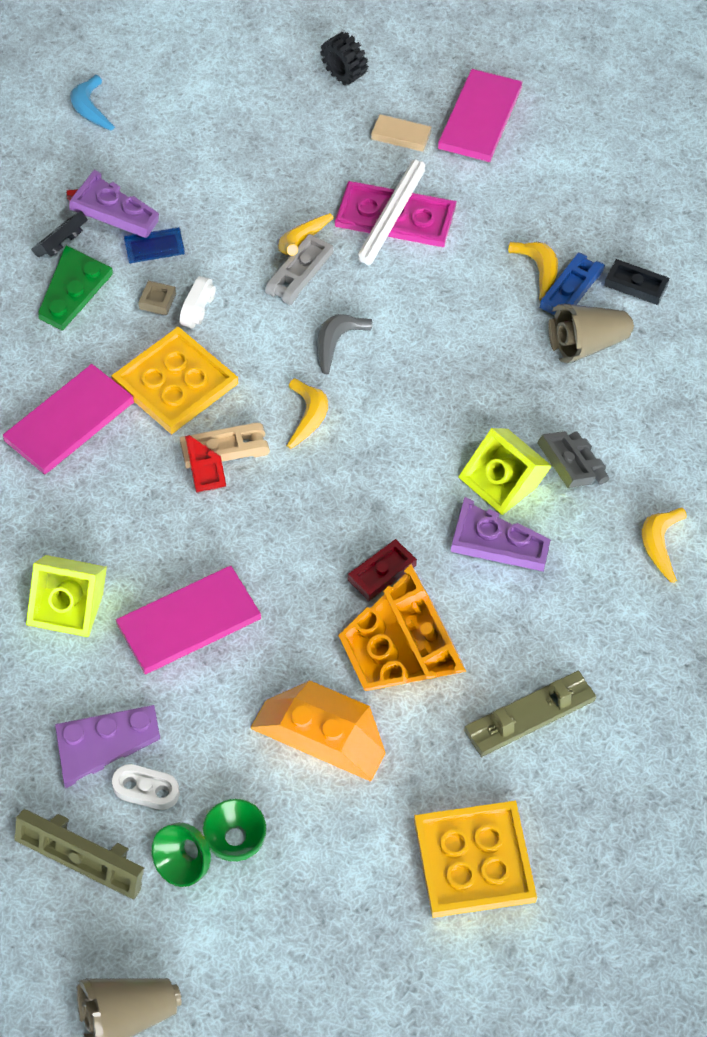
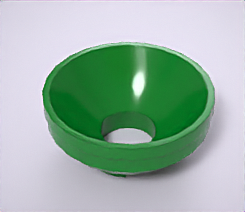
M229 799L218 803L209 811L203 823V835L210 851L215 856L226 861L238 862L252 857L260 850L266 837L265 817L256 805L246 800ZM235 828L243 830L246 834L245 841L237 846L228 844L225 839L228 831Z
M178 822L169 824L156 833L151 847L152 859L162 878L174 886L188 887L197 883L206 875L210 867L211 852L205 837L197 828L188 823ZM186 840H190L196 845L198 849L196 858H192L186 853Z

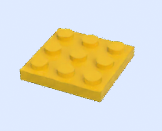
M179 326L111 375L112 380L133 396L134 402L171 435L238 385V376Z
M516 800L414 815V824L432 918L536 903L537 894Z

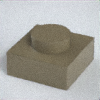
M148 281L138 302L139 309L167 316L176 296V287Z

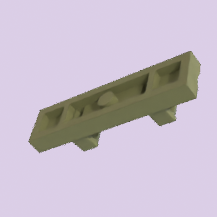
M578 670L466 725L464 731L479 755L483 757L594 702L596 695ZM550 695H556V697L558 698V706L555 704Z
M23 809L16 817L14 841L133 900L140 892L144 867L126 859L129 848L116 843L111 850L105 849L67 830L69 819L60 814H56L49 821Z

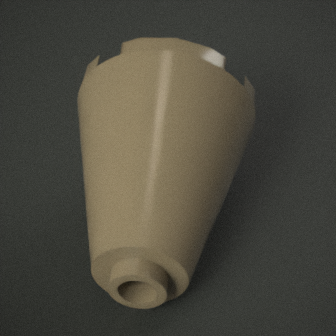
M558 304L552 310V312L556 311L553 319H549L548 323L551 347L553 351L559 348L563 358L558 359L564 363L575 362L627 340L634 329L633 319L626 311L573 304Z
M86 978L79 980L80 984L76 988L80 1022L84 1021L87 1031L91 1032L84 1034V1037H133L176 1015L177 1006L182 1004L179 987L177 984L172 985L169 978Z

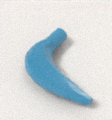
M94 75L88 81L76 85L70 93L74 109L94 124L108 130H113L115 126L101 113L90 98L91 92L102 84V79L98 75Z

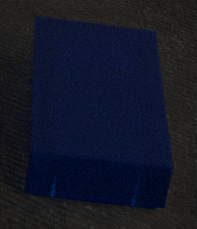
M180 227L153 231L147 238L137 234L124 236L129 264L185 254Z

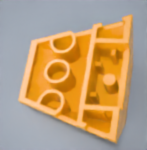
M412 564L404 570L405 574L392 587L389 585L383 591L384 595L371 608H365L338 635L365 691L467 672L446 627Z

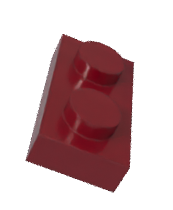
M395 539L348 574V581L370 601L389 585L405 574L404 570L410 564L414 568L417 565V559Z

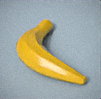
M329 213L309 220L286 232L279 239V252L285 255H296L298 246L309 234L314 236L333 219L332 214Z
M510 242L509 253L528 255L537 263L539 270V300L541 301L553 286L558 273L556 253L551 247L542 242Z
M296 378L291 380L289 388L304 398L306 410L286 445L290 449L311 435L325 419L328 411L326 394L321 389L308 386Z
M682 507L667 513L650 515L646 518L641 532L643 545L648 556L671 583L677 581L666 549L664 535L669 526L686 519V511Z

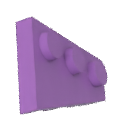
M94 169L71 198L69 209L75 212L82 211L85 216L147 238L158 223L159 213L135 196H126L120 191V186L114 182L107 183L101 178L102 174Z
M464 497L452 541L451 552L544 572L551 539L519 523L512 525L499 518V513L491 509L485 511L475 506L473 500Z
M151 705L55 724L65 789L76 784L77 780L104 769V766L117 759L125 758L160 740L155 706Z

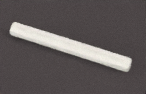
M416 159L411 161L358 253V260L361 263L367 265L373 263L425 172L424 162H419Z

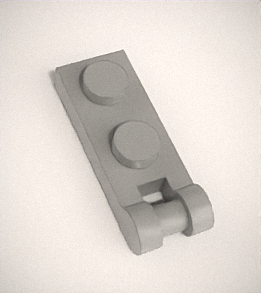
M309 234L298 246L297 254L291 255L269 280L265 292L273 297L277 295L282 298L283 302L292 305L302 289L333 254V245ZM284 282L290 284L288 287L283 286Z

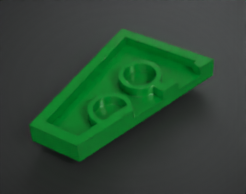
M66 245L39 309V319L63 331L113 275V268Z

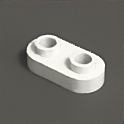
M198 276L181 309V326L193 329L196 324L200 325L205 315L204 307L207 302L211 303L216 292L212 279Z
M128 764L118 768L112 777V785L116 796L127 802L157 810H166L173 807L179 799L178 782L172 775ZM129 781L136 783V786L132 789L124 787ZM160 790L169 792L164 798L156 795Z

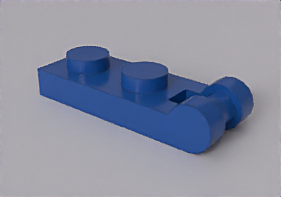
M578 252L542 298L540 308L555 315L556 311L552 312V310L558 304L577 305L595 280H598L601 276L605 264L599 261L592 262L587 259V255Z

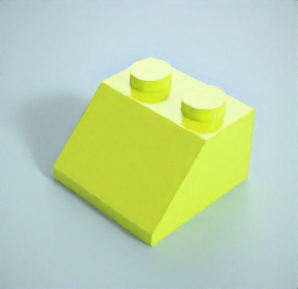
M491 428L458 478L501 515H504L537 488L552 465L509 429Z
M45 555L33 564L26 625L89 637L103 597L107 566Z

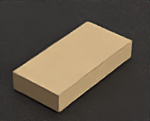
M380 114L371 133V139L423 152L431 134V126Z

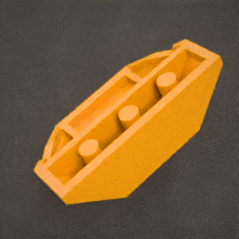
M310 680L265 700L251 725V729L370 782L386 754L369 705Z

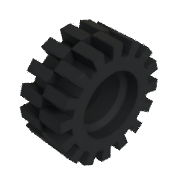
M340 32L321 45L322 50L320 51V55L324 57L322 62L327 64L326 70H330L332 72L331 76L337 77V80L339 82L342 81L343 85L351 84L366 74V70H368V65L366 64L368 59L363 56L366 54L365 51L359 48L361 46L359 42L355 43V37H349L347 32Z

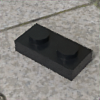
M82 211L72 215L31 250L38 258L45 254H48L49 257L53 256L63 248L61 244L66 238L72 240L83 231L80 226L87 222L88 219Z
M616 259L605 279L604 286L659 305L668 287L670 278Z

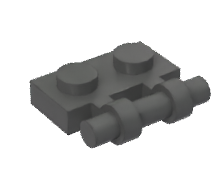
M566 431L541 435L537 443L567 488L591 485L595 479L600 485L605 484L609 480V476L605 472L606 466L601 459H596L591 451V444L586 438H582L577 431L570 435Z

